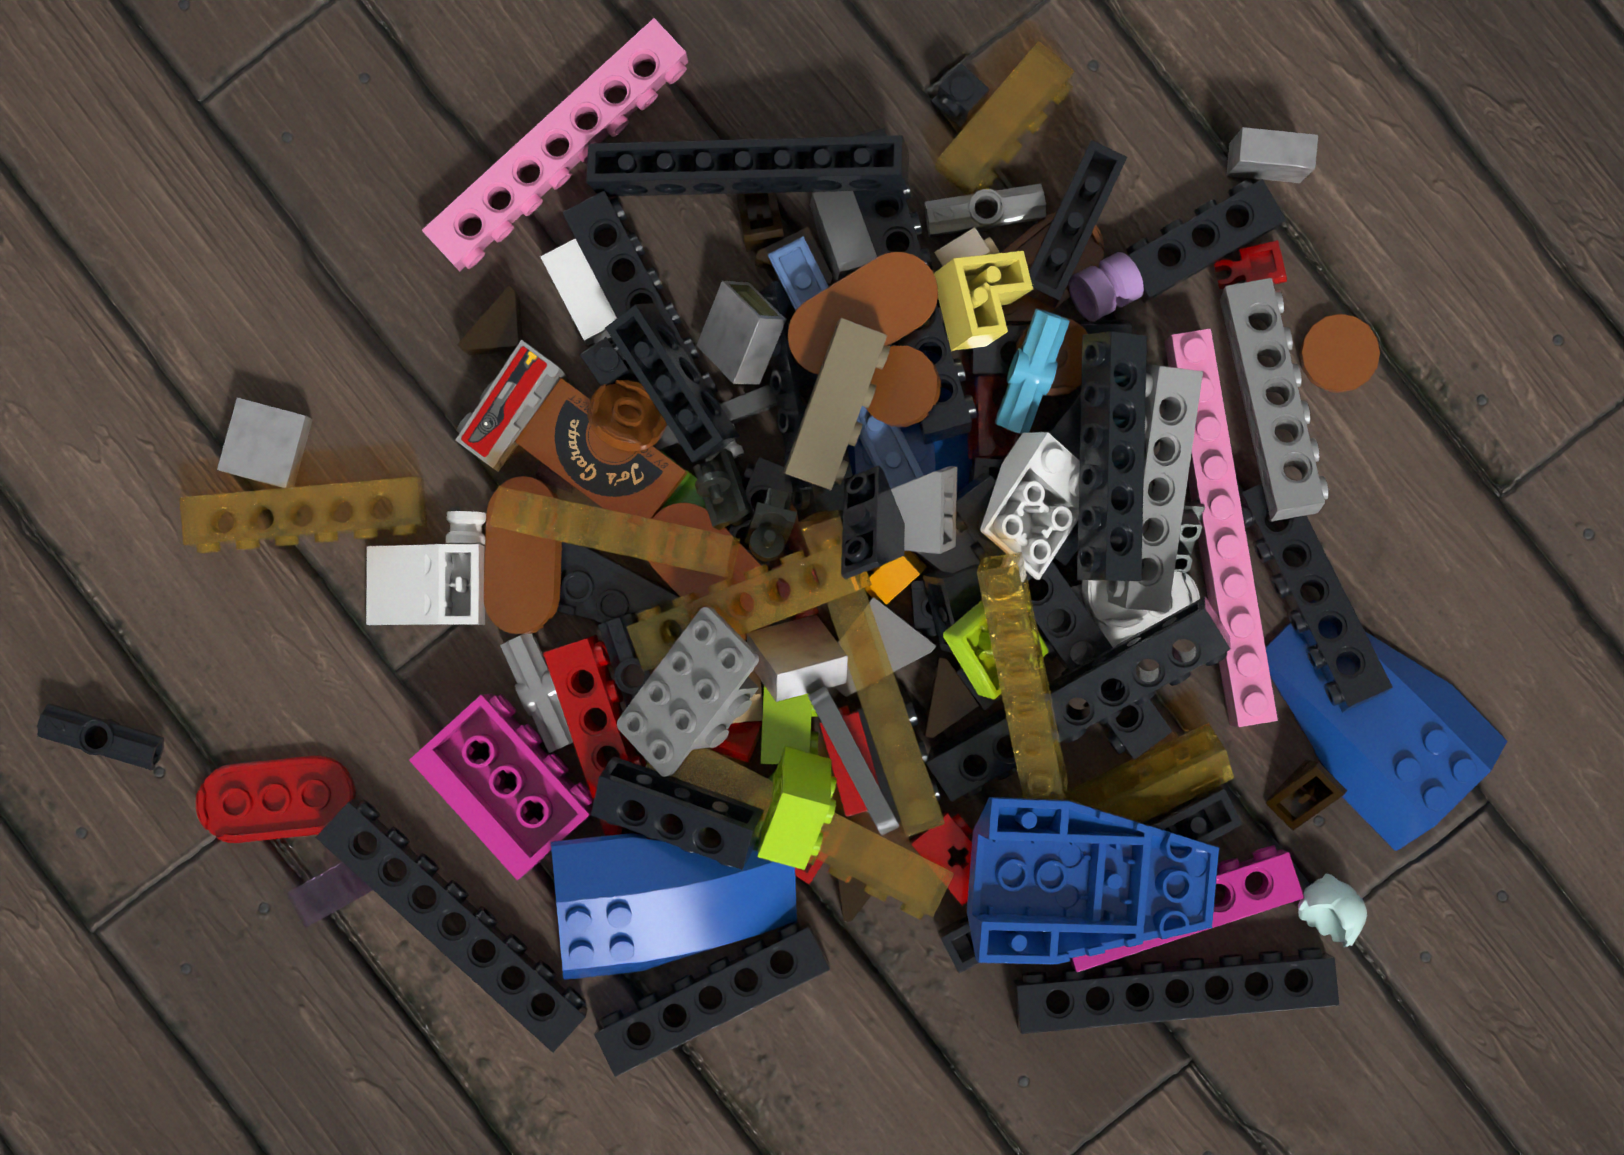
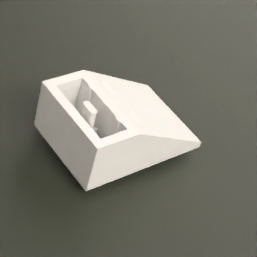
M1049 432L1022 433L1001 465L980 529L984 535L1036 580H1040L1077 523L1079 515L1080 461Z
M480 544L367 546L366 625H485V546Z

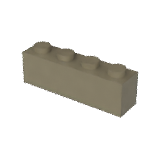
M843 318L837 321L785 465L784 474L828 490H832L834 483L841 485L849 462L843 460L848 444L855 446L863 425L857 422L858 415L862 406L869 408L877 385L870 383L875 368L883 369L890 351V346L884 344L887 338L886 334Z

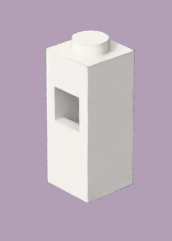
M576 239L542 255L541 259L587 345L596 344L605 337H607L609 342L613 339L605 327L616 320L617 317Z

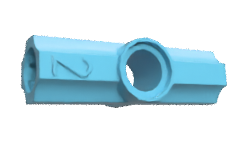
M1035 310L1023 346L1016 351L1007 375V383L1009 384L996 415L995 423L1017 433H1029L1042 396L1048 393L1053 383L1058 364L1055 360L1070 322L1068 319L1045 310Z

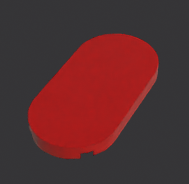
M321 755L230 764L214 770L205 779L204 783L201 784L196 795V813L200 823L206 830H209L212 835L221 841L228 843L318 835L339 811L356 797L355 785L350 773L341 763Z

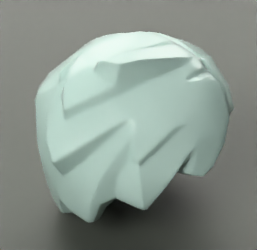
M1326 873L1323 878L1316 880L1315 883L1305 888L1304 898L1300 899L1298 904L1299 918L1307 921L1308 926L1316 927L1321 935L1326 936L1330 934L1333 942H1343V947L1352 946L1366 921L1367 909L1365 903L1351 886Z

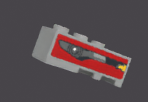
M521 340L496 379L482 393L480 397L481 402L473 414L469 412L458 425L456 431L459 435L455 441L499 472L518 446L514 441L560 378L567 381L568 377L558 366Z

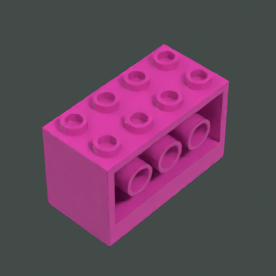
M482 694L410 758L409 761L514 878L519 880L551 852V842L563 841L591 815L593 799L585 785L581 782L574 785L565 775L569 768L555 753L547 755L539 746L543 741L540 735L529 724L525 726L520 725L512 716L517 711L503 695ZM479 743L488 744L490 748L488 751L489 758L480 757L478 753ZM505 772L508 774L513 772L515 774L516 788L514 786L508 787L505 784ZM531 801L533 803L540 802L543 805L542 813L544 817L540 815L535 817L531 813Z

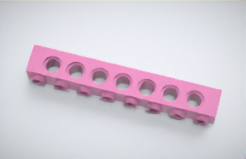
M653 18L422 229L423 233L459 272L465 266L467 269L474 267L484 257L485 252L483 250L495 240L498 243L505 239L514 229L512 223L522 214L525 216L532 214L542 204L543 200L541 197L550 188L553 187L556 190L564 185L572 175L570 170L580 161L587 163L588 144L601 143L609 134L612 137L618 135L628 125L629 120L627 118L638 108L641 111L648 108L658 97L657 90L666 82L669 84L675 83L687 70L685 65L688 63L686 51ZM642 62H650L656 66L655 71L647 77L638 76L635 73L636 67ZM622 88L627 92V95L620 103H610L606 100L610 90ZM586 114L598 117L595 127L589 130H583L578 127L579 119ZM563 140L568 142L569 148L564 155L556 157L549 154V148L555 141ZM533 166L540 169V175L536 181L524 183L520 180L521 173L525 168ZM508 193L511 195V201L506 208L501 210L492 208V200L497 194ZM478 219L482 222V227L478 234L474 236H465L463 234V227L467 221Z

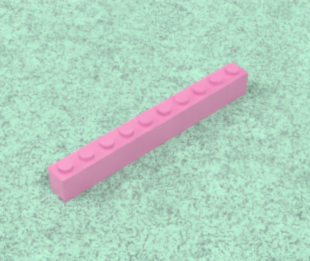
M1211 329L1174 334L1164 341L1168 366L1203 371L1188 484L1191 501L1199 500L1200 504L1205 505L1201 520L1203 527L1198 542L1208 601L1230 635L1231 649L1227 651V656L1219 662L1229 724L1234 727H1243L1278 721Z

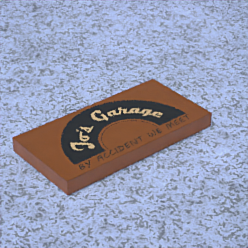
M560 378L514 442L636 534L642 536L651 519L662 509L688 472L654 446L640 451H625L613 448L600 440L591 429L587 418L591 399L566 380Z

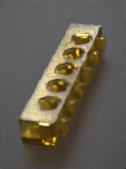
M417 476L180 497L183 545L196 547L197 553L220 552L221 544L236 543V550L260 548V541L275 540V546L298 545L299 537L314 536L315 543L339 541L338 534L354 533V539L377 538V530L393 529V536L417 534V527L427 526L424 479ZM388 498L392 503V512L386 519L380 520L375 515V505L379 500ZM349 502L353 509L352 517L347 522L340 523L336 518V509L341 503ZM309 505L313 511V519L307 526L302 527L297 521V512L301 507ZM270 509L274 516L273 524L268 529L262 530L258 525V516L263 510ZM230 512L234 518V526L228 533L224 534L219 528V519L223 514Z
M498 486L490 526L503 530L732 579L740 539L734 536Z
M840 536L817 544L819 552L811 556L805 557L803 550L780 558L782 564L780 568L768 571L765 564L744 572L746 581L736 585H732L729 578L708 586L710 595L697 599L693 592L672 600L674 608L662 613L660 607L657 606L638 613L639 622L626 628L643 672L657 667L678 640L670 632L669 625L671 620L676 621L680 625L683 633L699 610L710 606L739 635L864 589L872 585L866 571L846 580L841 576L842 542ZM815 564L823 566L827 572V580L824 585L817 583L813 578L812 569ZM779 578L786 580L790 586L788 598L781 597L776 590V582ZM742 592L748 593L753 599L754 607L751 612L744 610L741 606L740 596Z
M1022 552L982 558L977 569V576L1023 798L1065 800L1068 780Z

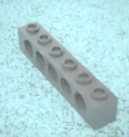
M1272 278L1225 286L1220 303L1270 520L1277 521L1316 514L1325 504V500L1328 499V486L1325 477L1319 476L1316 462L1319 461V448L1316 439L1310 438L1307 424H1310V410L1308 403L1301 401L1298 390L1302 382L1298 364H1292L1289 350H1292L1293 341L1289 327H1283L1281 313L1284 312L1281 291H1275ZM1259 319L1266 324L1267 329L1256 330L1250 325L1249 320ZM1262 355L1269 356L1274 360L1276 366L1265 367L1259 363L1257 357ZM1269 392L1278 393L1283 397L1285 403L1275 405L1267 399L1266 394ZM1275 430H1287L1291 433L1293 441L1288 443L1280 441L1275 435ZM1289 466L1297 468L1302 474V479L1297 481L1289 479L1285 475L1283 468Z
M1146 364L1143 524L1148 520L1149 528L1145 535L1142 534L1143 569L1141 581H1107L1108 602L1122 608L1169 612L1203 371ZM1165 399L1166 409L1160 415L1159 407L1162 400ZM1159 439L1160 450L1155 456L1153 449L1156 441ZM1154 480V490L1151 495H1148V486Z

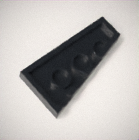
M562 533L560 601L557 612L577 615L601 623L631 614L637 632L672 641L678 640L696 616L692 608L678 594Z

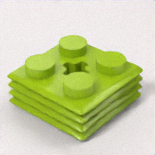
M1001 587L993 590L943 633L944 639L977 694L991 699H996L1048 654L1049 651L1015 591Z

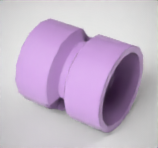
M1117 252L1101 260L1099 268L1090 266L1072 275L1068 283L1069 292L1077 310L1084 318L1093 322L1112 313L1116 307L1121 308L1139 299L1144 291L1143 280L1137 266L1129 256L1122 252Z

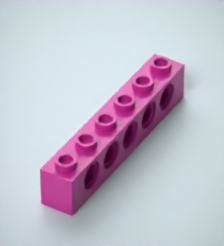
M1275 845L1252 852L1254 858L1240 863L1238 858L1219 862L1217 865L1216 884L1223 885L1225 896L1220 903L1214 904L1212 928L1303 899L1304 896L1289 852L1282 849L1276 850ZM1258 871L1262 876V885L1257 891L1248 892L1245 887V879L1250 873ZM1205 930L1167 939L1156 938L1143 941L1141 945L1105 950L1103 954L1090 957L1087 955L1071 958L1070 962L1076 972H1080Z

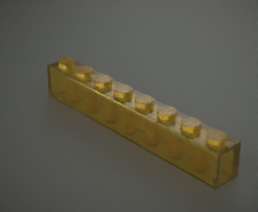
M839 516L803 528L801 531L840 646L848 656L847 666L904 833L908 837L943 825L945 822L860 574L846 580L841 576L843 524Z
M708 748L693 749L671 777L763 809L764 814L759 828L760 832L772 801L773 781ZM647 762L645 767L656 771V769L649 762ZM835 812L830 824L823 823L820 831L823 832L820 851L817 856H810L809 864L813 865L815 860L818 859L830 865L827 873L849 883L851 878L854 877L866 883L867 885L864 889L866 893L884 902L888 895L903 902L900 910L921 920L924 913L931 917L934 916L954 876L953 872Z

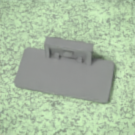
M712 607L701 608L619 717L617 728L661 776L673 775L693 749L715 748L727 738L729 734L727 729L733 721L750 708L752 704L750 699L759 687L748 676L759 662L758 654Z

